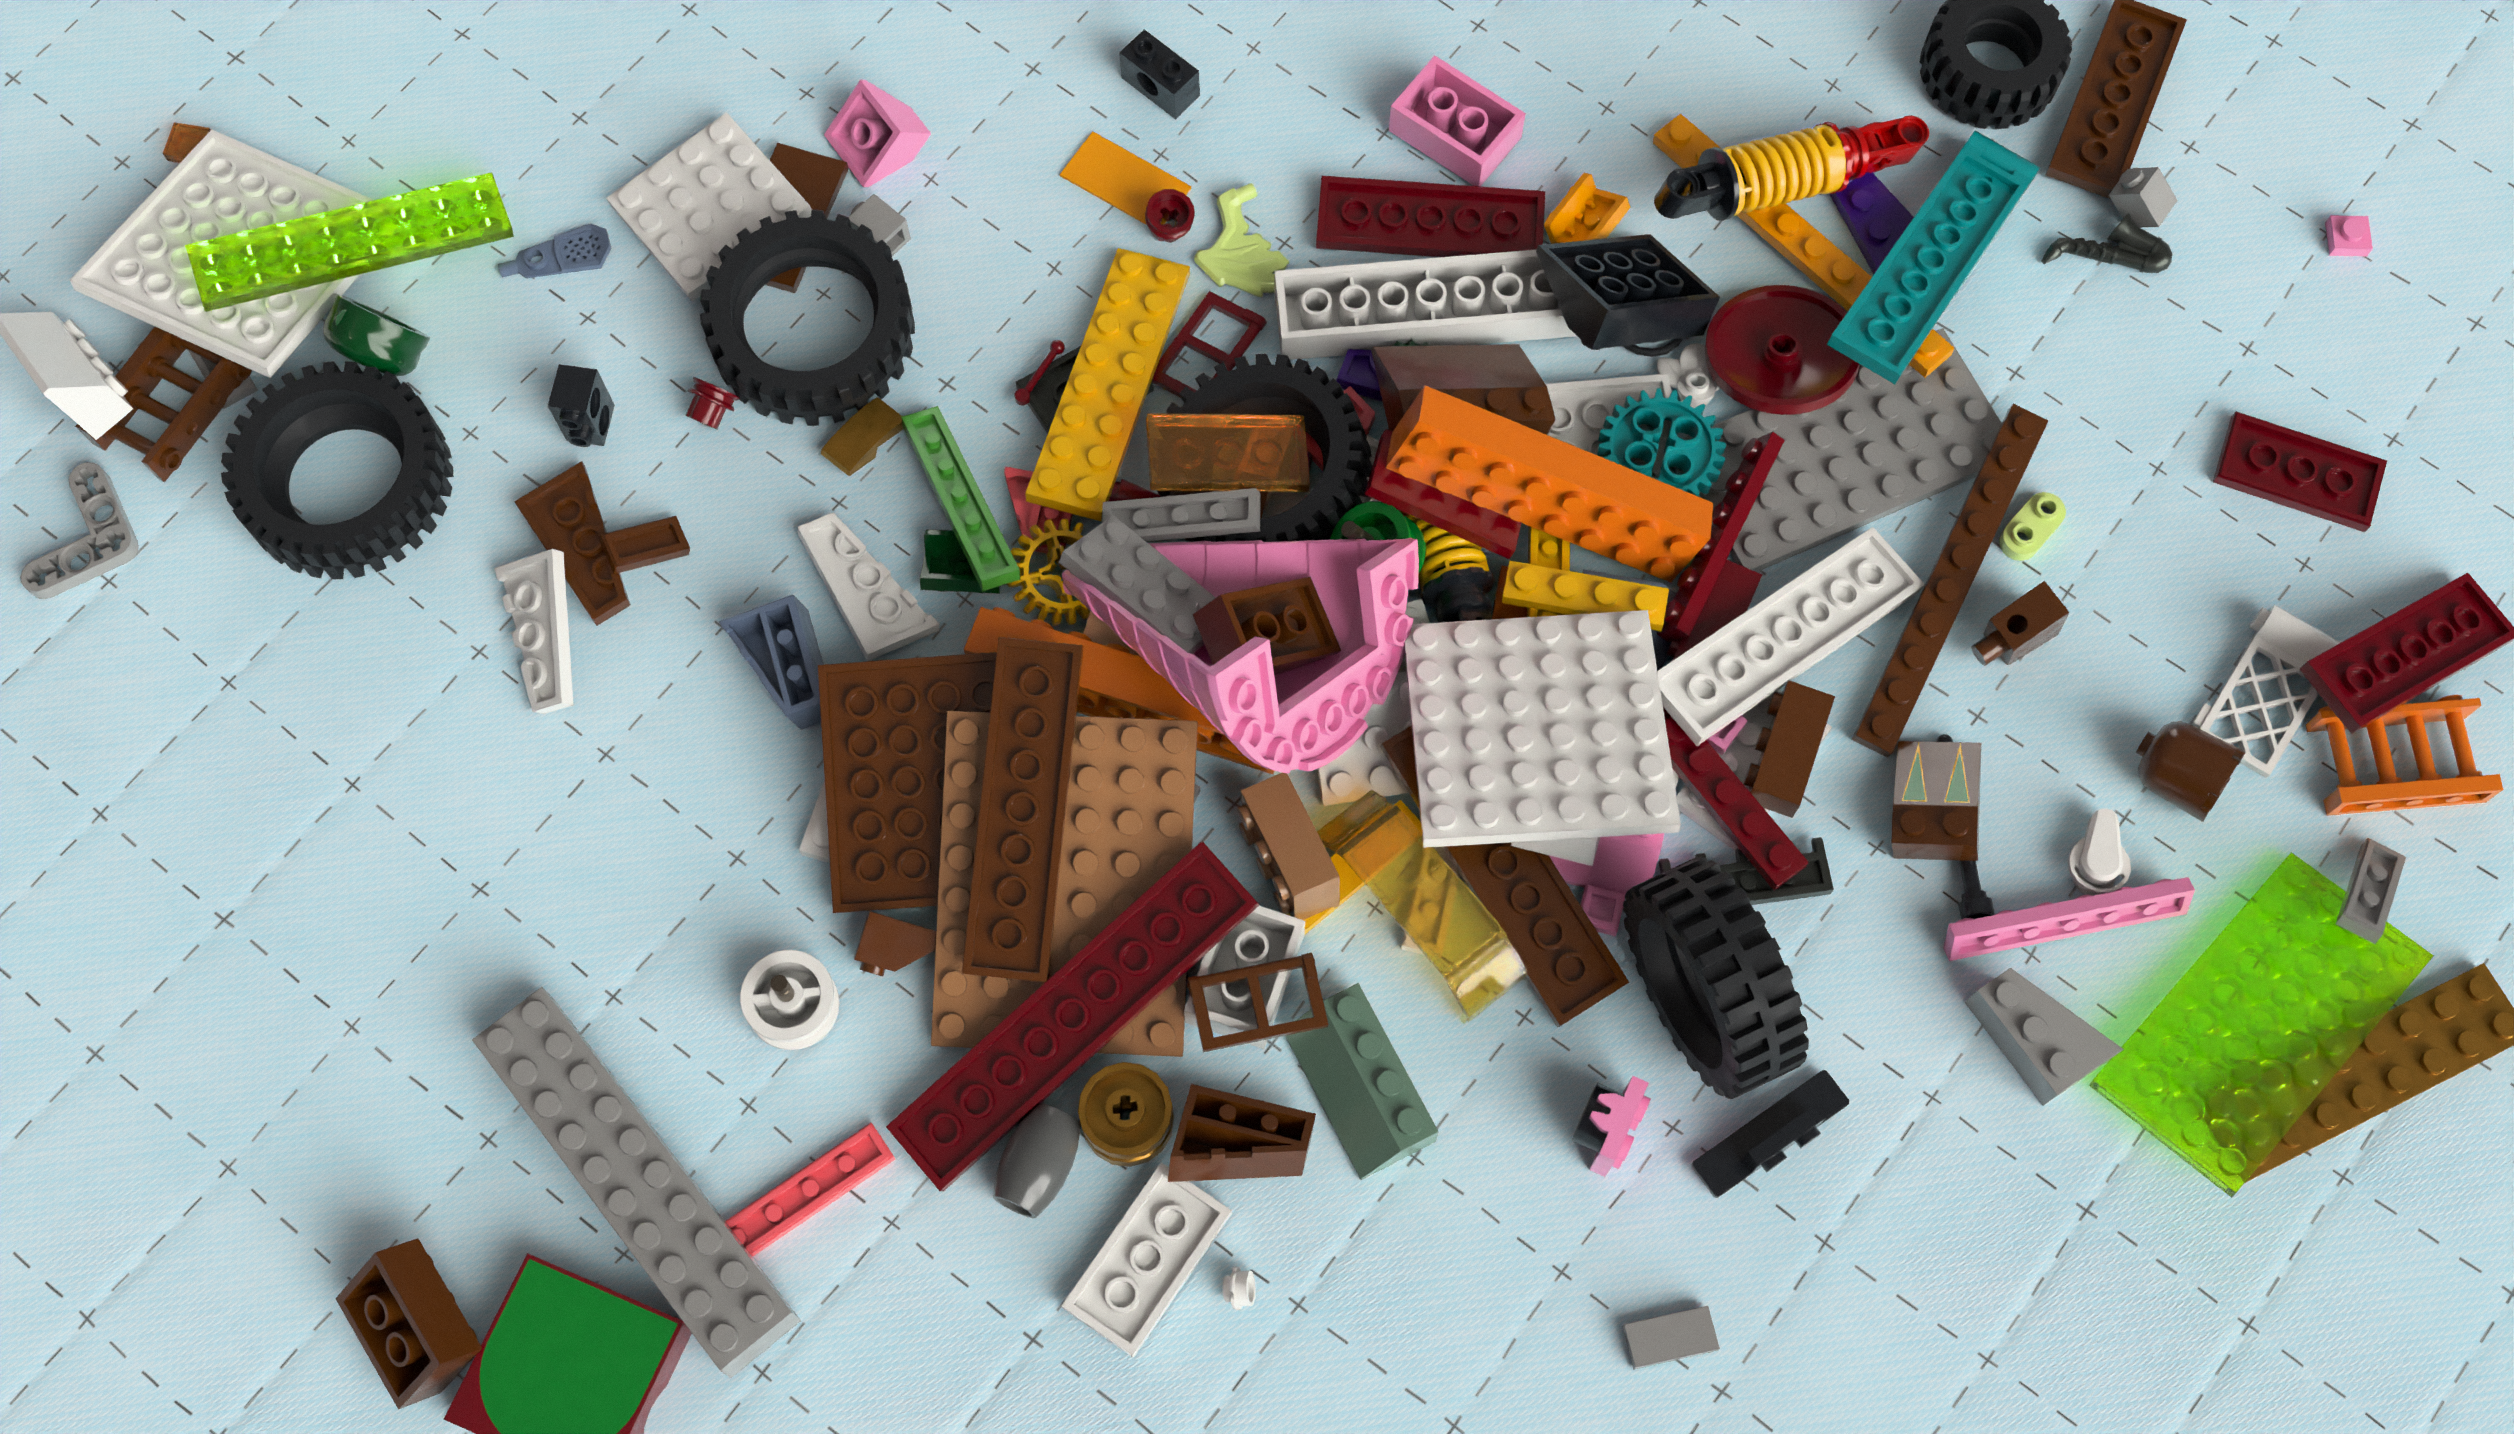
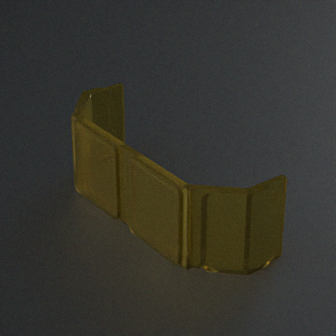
M1370 790L1317 831L1324 847H1328L1346 861L1443 976L1462 1009L1460 1020L1463 1024L1474 1019L1526 976L1527 969L1497 920L1467 885L1458 878L1434 847L1423 848L1422 833L1397 805H1392L1387 802L1385 797Z

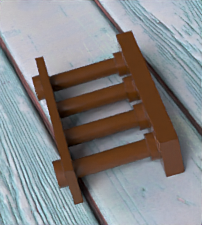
M154 327L115 376L128 390L124 397L133 410L97 440L79 424L75 427L93 445L104 451L116 439L146 455L141 462L159 480L165 483L172 472L179 468L183 458L224 407L227 398L233 390L238 388L250 376L252 370L158 327ZM186 349L216 364L203 382L172 367ZM162 379L193 394L180 412L149 397ZM138 409L169 424L156 443L125 427Z

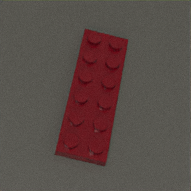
M1322 176L1316 248L1431 257L1537 250L1538 245H1543L1546 191Z
M2466 573L2307 661L2299 670L2349 732L2353 734L2511 643L2514 640V626L2472 576Z

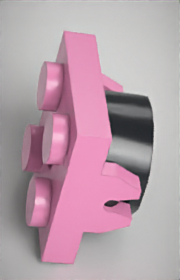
M1632 1076L1623 1093L1597 1082L1572 1138V1141L1597 1152L1589 1169L1590 1171L1605 1177L1611 1167L1619 1169L1622 1162L1625 1161L1634 1137L1627 1133L1629 1129L1636 1130L1651 1098L1644 1096L1649 1084L1648 1082Z

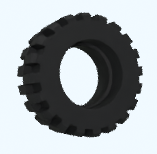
M1946 0L1934 17L1920 54L1919 62L1922 65L1920 74L1924 84L1928 83L1926 87L1927 93L1932 100L1936 98L1939 100L1938 107L1946 114L1950 111L1956 115L1955 120L1964 124L1966 120L1975 123L1974 127L1986 129L1988 125H1994L1995 129H2006L2010 123H2013L2014 126L2027 123L2030 117H2037L2045 110L2047 104L2051 103L2069 67L2072 40L2067 36L2069 29L2064 19L2059 20V11L2053 4L2049 6L2045 4L2044 0ZM1978 41L2001 44L2018 56L2024 68L2013 71L1992 69L1976 60L1966 45Z

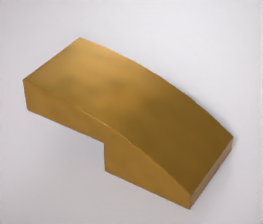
M876 397L853 415L821 449V455L845 474L851 476L876 458L877 448L903 430L902 415Z

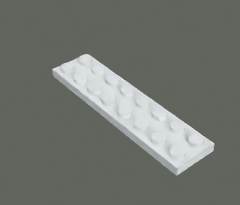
M1871 527L1658 670L1663 707L1695 745L1698 746L1772 695L1775 691L1785 686L1788 680L1792 681L1920 592L1925 584L1876 529Z

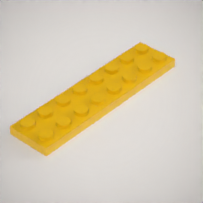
M1121 248L1117 249L1025 493L1026 502L1102 521L1103 502H1108L1188 282L1190 266Z

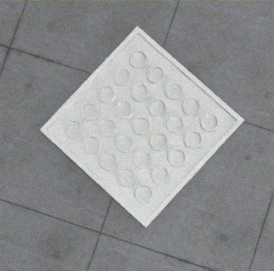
M211 129L70 279V282L77 292L271 378L331 309L337 294H344L405 221L401 211Z
M1648 610L1412 624L1411 633L1405 641V662L1423 848L1679 832L1681 822Z

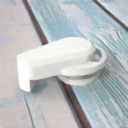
M2102 808L2092 815L2088 821L2084 838L2076 843L2068 857V868L2073 878V883L2084 895L2094 896L2114 892L2121 888L2129 879L2131 872L2130 858L2121 846L2117 814L2110 809ZM2122 876L2123 880L2113 887L2115 878Z

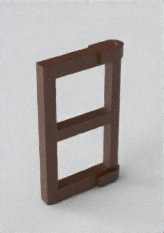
M1312 952L1301 954V956L1202 976L1187 977V988L1191 996L1203 1053L1328 1027L1329 1025ZM1301 968L1313 1017L1269 1026L1258 977ZM1247 979L1258 1029L1213 1037L1203 988Z

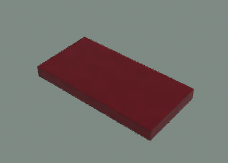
M2235 411L2229 422L2213 483L2366 532L2371 526L2387 460Z
M1386 429L1379 440L1365 495L1387 505H1392L1398 510L1510 559L1516 550L1522 522L1514 521L1510 517L1484 507H1479L1470 501L1442 492L1437 488L1387 469L1386 463L1392 431Z

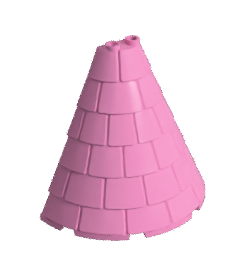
M1407 538L1366 541V539L1281 542L1254 540L1148 543L1214 597L1225 593L1311 576L1341 651L1335 655L1275 676L1269 639L1255 636L1213 665L1205 644L1195 653H1187L1167 636L1161 635L1141 618H1136L1116 601L1110 600L1095 587L1077 578L1069 570L1062 573L1065 593L1075 596L1096 617L1105 622L1156 673L1162 675L1187 702L1196 707L1216 729L1225 734L1244 756L1266 769L1283 773H1290V770L1294 769L1313 771L1338 758L1358 740L1368 728L1366 721L1363 719L1372 704L1383 705L1394 684L1404 658L1405 641L1411 633L1414 619L1406 615L1405 612L1408 590L1418 589V540Z

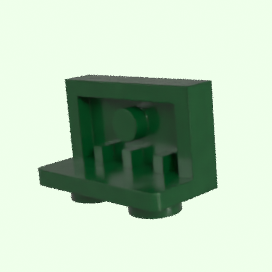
M925 530V554L920 574L921 590L1000 594L1001 586L982 592L953 530Z

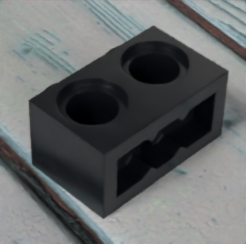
M559 364L548 402L550 412L566 441L579 447H589L591 444L604 446L615 405L598 370Z

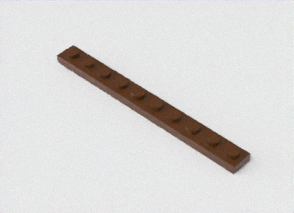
M2014 403L2008 409L1851 740L1887 758L1893 753L2046 428L2048 420Z

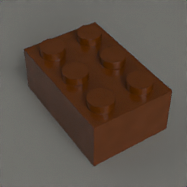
M418 1238L375 1252L335 1298L398 1410L440 1394L482 1349L474 1330L467 1323L455 1302L453 1294L446 1287L434 1266L432 1258L427 1254Z

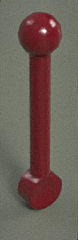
M1061 340L1051 342L1050 352L1024 388L1018 389L1015 392L1014 397L1018 405L1024 406L1029 403L1032 389L1056 355L1064 352L1065 345Z

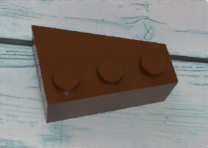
M1191 1084L1170 1156L1168 1182L1302 1176L1316 1114Z

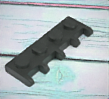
M1821 837L1812 838L1813 852L1802 854L1809 862L1807 866L1776 890L1770 887L1739 848L1735 850L1737 863L1719 865L1721 873L1727 871L1734 878L1736 887L1738 889L1742 888L1750 897L1751 905L1830 895L1834 890ZM1705 853L1696 854L1695 858H1706ZM1668 858L1659 859L1660 873L1671 869Z

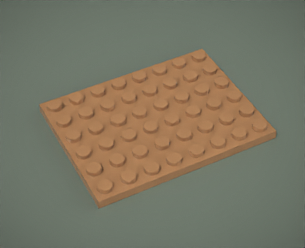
M947 711L931 1046L973 1048L1045 983L962 974L990 713ZM1076 716L1048 980L1192 850L1197 721ZM1187 972L1097 1053L1183 1057Z

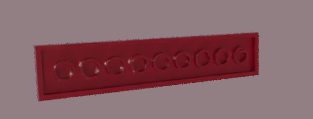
M1201 841L890 1122L886 1128L937 1189L944 1192L1016 1127L1038 1104H1041L1260 904L1208 846Z

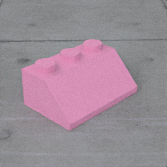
M1664 833L1600 837L1593 866L1550 855L1549 857L1567 884L1583 888L1588 884L1626 894L1631 887L1653 878Z

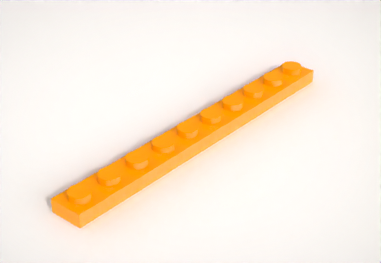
M1681 113L1656 132L1653 138V144L1682 169L1698 165L1699 158L1706 149L1720 148ZM1779 203L1777 206H1767L1761 210L1754 209L1748 213L1740 212L1737 215L1847 311H1849L1872 278L1787 204ZM1932 329L1909 365L1926 378L1952 355L1954 347Z

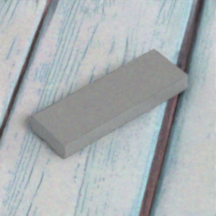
M2367 838L2360 847L2336 925L2376 944L2383 935L2406 857Z

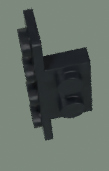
M1822 1070L1694 1160L1691 1166L1713 1197L1719 1198L1761 1167H1763L1766 1173L1775 1168L1787 1158L1783 1151L1793 1144L1797 1143L1801 1149L1821 1134L1817 1127L1847 1107L1850 1101L1826 1070Z

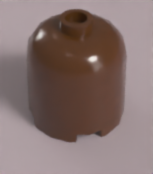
M2182 721L2171 722L2164 725L2156 735L2148 732L2136 751L2137 754L2142 756L2138 767L2139 778L2142 784L2150 791L2204 822L2207 814L2215 805L2231 779L2230 776L2236 766L2240 764L2246 752L2191 724Z

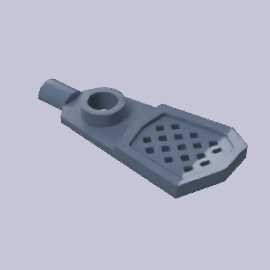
M588 224L554 236L552 240L519 251L516 260L498 264L502 278L515 274H521L524 278H534L601 269L612 249L608 231L606 228ZM542 256L541 261L538 263L530 262L533 257Z

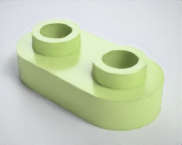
M2047 492L2033 495L2002 531L1999 544L2003 553L2017 561L2032 558L2063 522L2066 509L2062 500L2056 495ZM2041 506L2049 508L2052 514L2044 513L2041 510ZM2017 533H2024L2029 540L2020 539Z

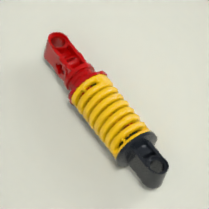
M1912 115L1886 122H1874L1860 128L1847 126L1838 129L1836 124L1824 122L1823 124L1816 125L1813 129H1801L1800 131L1779 134L1761 140H1753L1749 143H1740L1736 146H1727L1724 149L1718 147L1709 148L1701 154L1698 165L1676 169L1668 175L1654 197V205L1661 215L1670 219L1707 210L1714 219L1724 221L1738 215L1740 212L1748 213L1754 209L1761 210L1767 206H1777L1779 203L1786 204L1792 200L1798 201L1803 198L1815 197L1817 194H1834L1846 189L1849 180L1861 178L1866 172L1873 173L1887 167L1910 162L1928 140L1929 128L1922 119Z

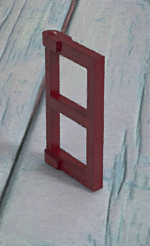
M1209 291L1160 358L1152 383L1180 397L1179 393L1186 386L1195 393L1197 390L1165 374L1182 349L1186 346L1219 364L1224 362L1227 370L1231 371L1236 366L1234 359L1243 356L1258 333L1267 324L1266 319ZM1212 308L1249 327L1230 354L1193 336Z

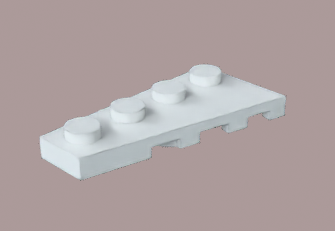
M834 512L798 526L799 538L867 661L939 631L940 624L931 614L927 615L919 607L916 598L907 589L903 590L891 577V572L866 551V546Z
M550 549L494 568L497 580L504 582L506 595L502 599L505 611L512 613L516 630L512 632L515 647L521 648L524 662L520 667L532 712L546 714L573 706L564 553Z

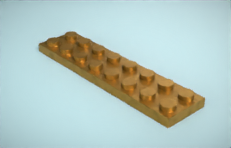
M2482 963L2196 1109L2241 1183L2244 1184L2514 1046V1007L2485 963Z

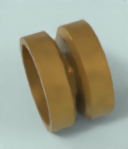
M1121 1062L1106 1066L1090 1077L1080 1094L1078 1114L1085 1140L1098 1157L1112 1165L1132 1167L1147 1163L1163 1151L1172 1136L1174 1113L1168 1087L1157 1073L1141 1064ZM1124 1111H1131L1129 1120H1121L1120 1114Z

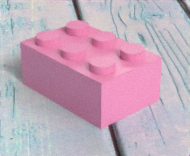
M1434 55L1391 105L1389 131L1473 186L1481 187L1522 138L1526 113Z

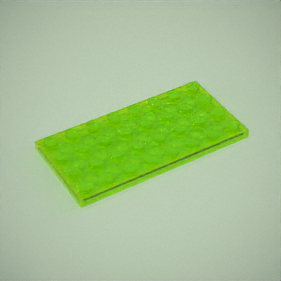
M2292 852L2121 1047L2124 1050L2111 1058L2089 1085L2231 1198L2434 956L2388 922H2386L2383 935L2376 944L2336 925L2346 891Z

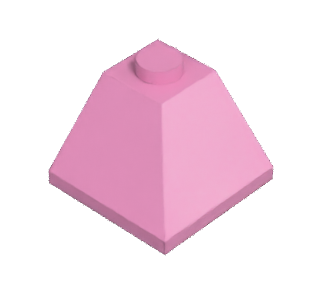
M867 80L859 81L824 134L841 159L847 162L848 168L863 187L872 186L912 162L931 135L930 131L911 107Z

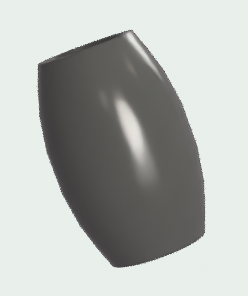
M1038 1104L1020 1122L1002 1153L995 1177L993 1199L1004 1207L1026 1217L1036 1218L1042 1213L1063 1187L1073 1166L1078 1150L1080 1122L1062 1110L1046 1104Z

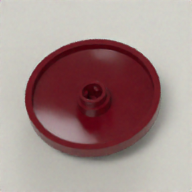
M1763 286L1738 294L1716 312L1709 324L1705 343V360L1709 373L1716 384L1728 396L1742 405L1761 412L1792 415L1823 408L1836 401L1850 388L1860 366L1859 363L1827 345L1831 335L1845 317L1847 311L1827 296L1797 286Z

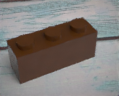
M1790 680L1786 683L1782 693L1777 691L1773 693L1767 710V714L1773 716L1770 728L1762 727L1755 746V750L1761 752L1758 764H1750L1743 782L1745 787L1750 788V793L1763 808L1793 818L1801 805L1835 696Z

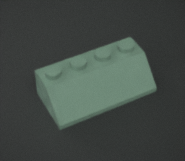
M1359 983L1323 1000L1329 1024L1328 1027L1286 1035L1285 1037L1360 1180H1363L1436 1142L1439 1131ZM1311 1009L1297 1020L1313 1017Z

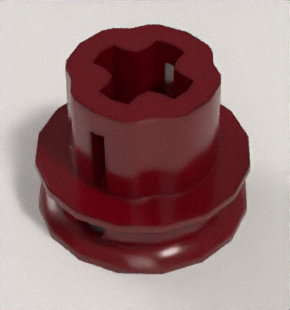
M1163 189L1156 192L1148 201L1145 212L1146 224L1158 241L1172 243L1190 231L1195 216L1194 205L1183 192L1175 189ZM1162 218L1167 222L1173 219L1175 221L1174 227L1169 223L1162 225Z
M693 377L695 385L693 388L688 389V392L694 394L685 416L717 430L726 409L734 412L732 404L734 401L739 400L740 397Z

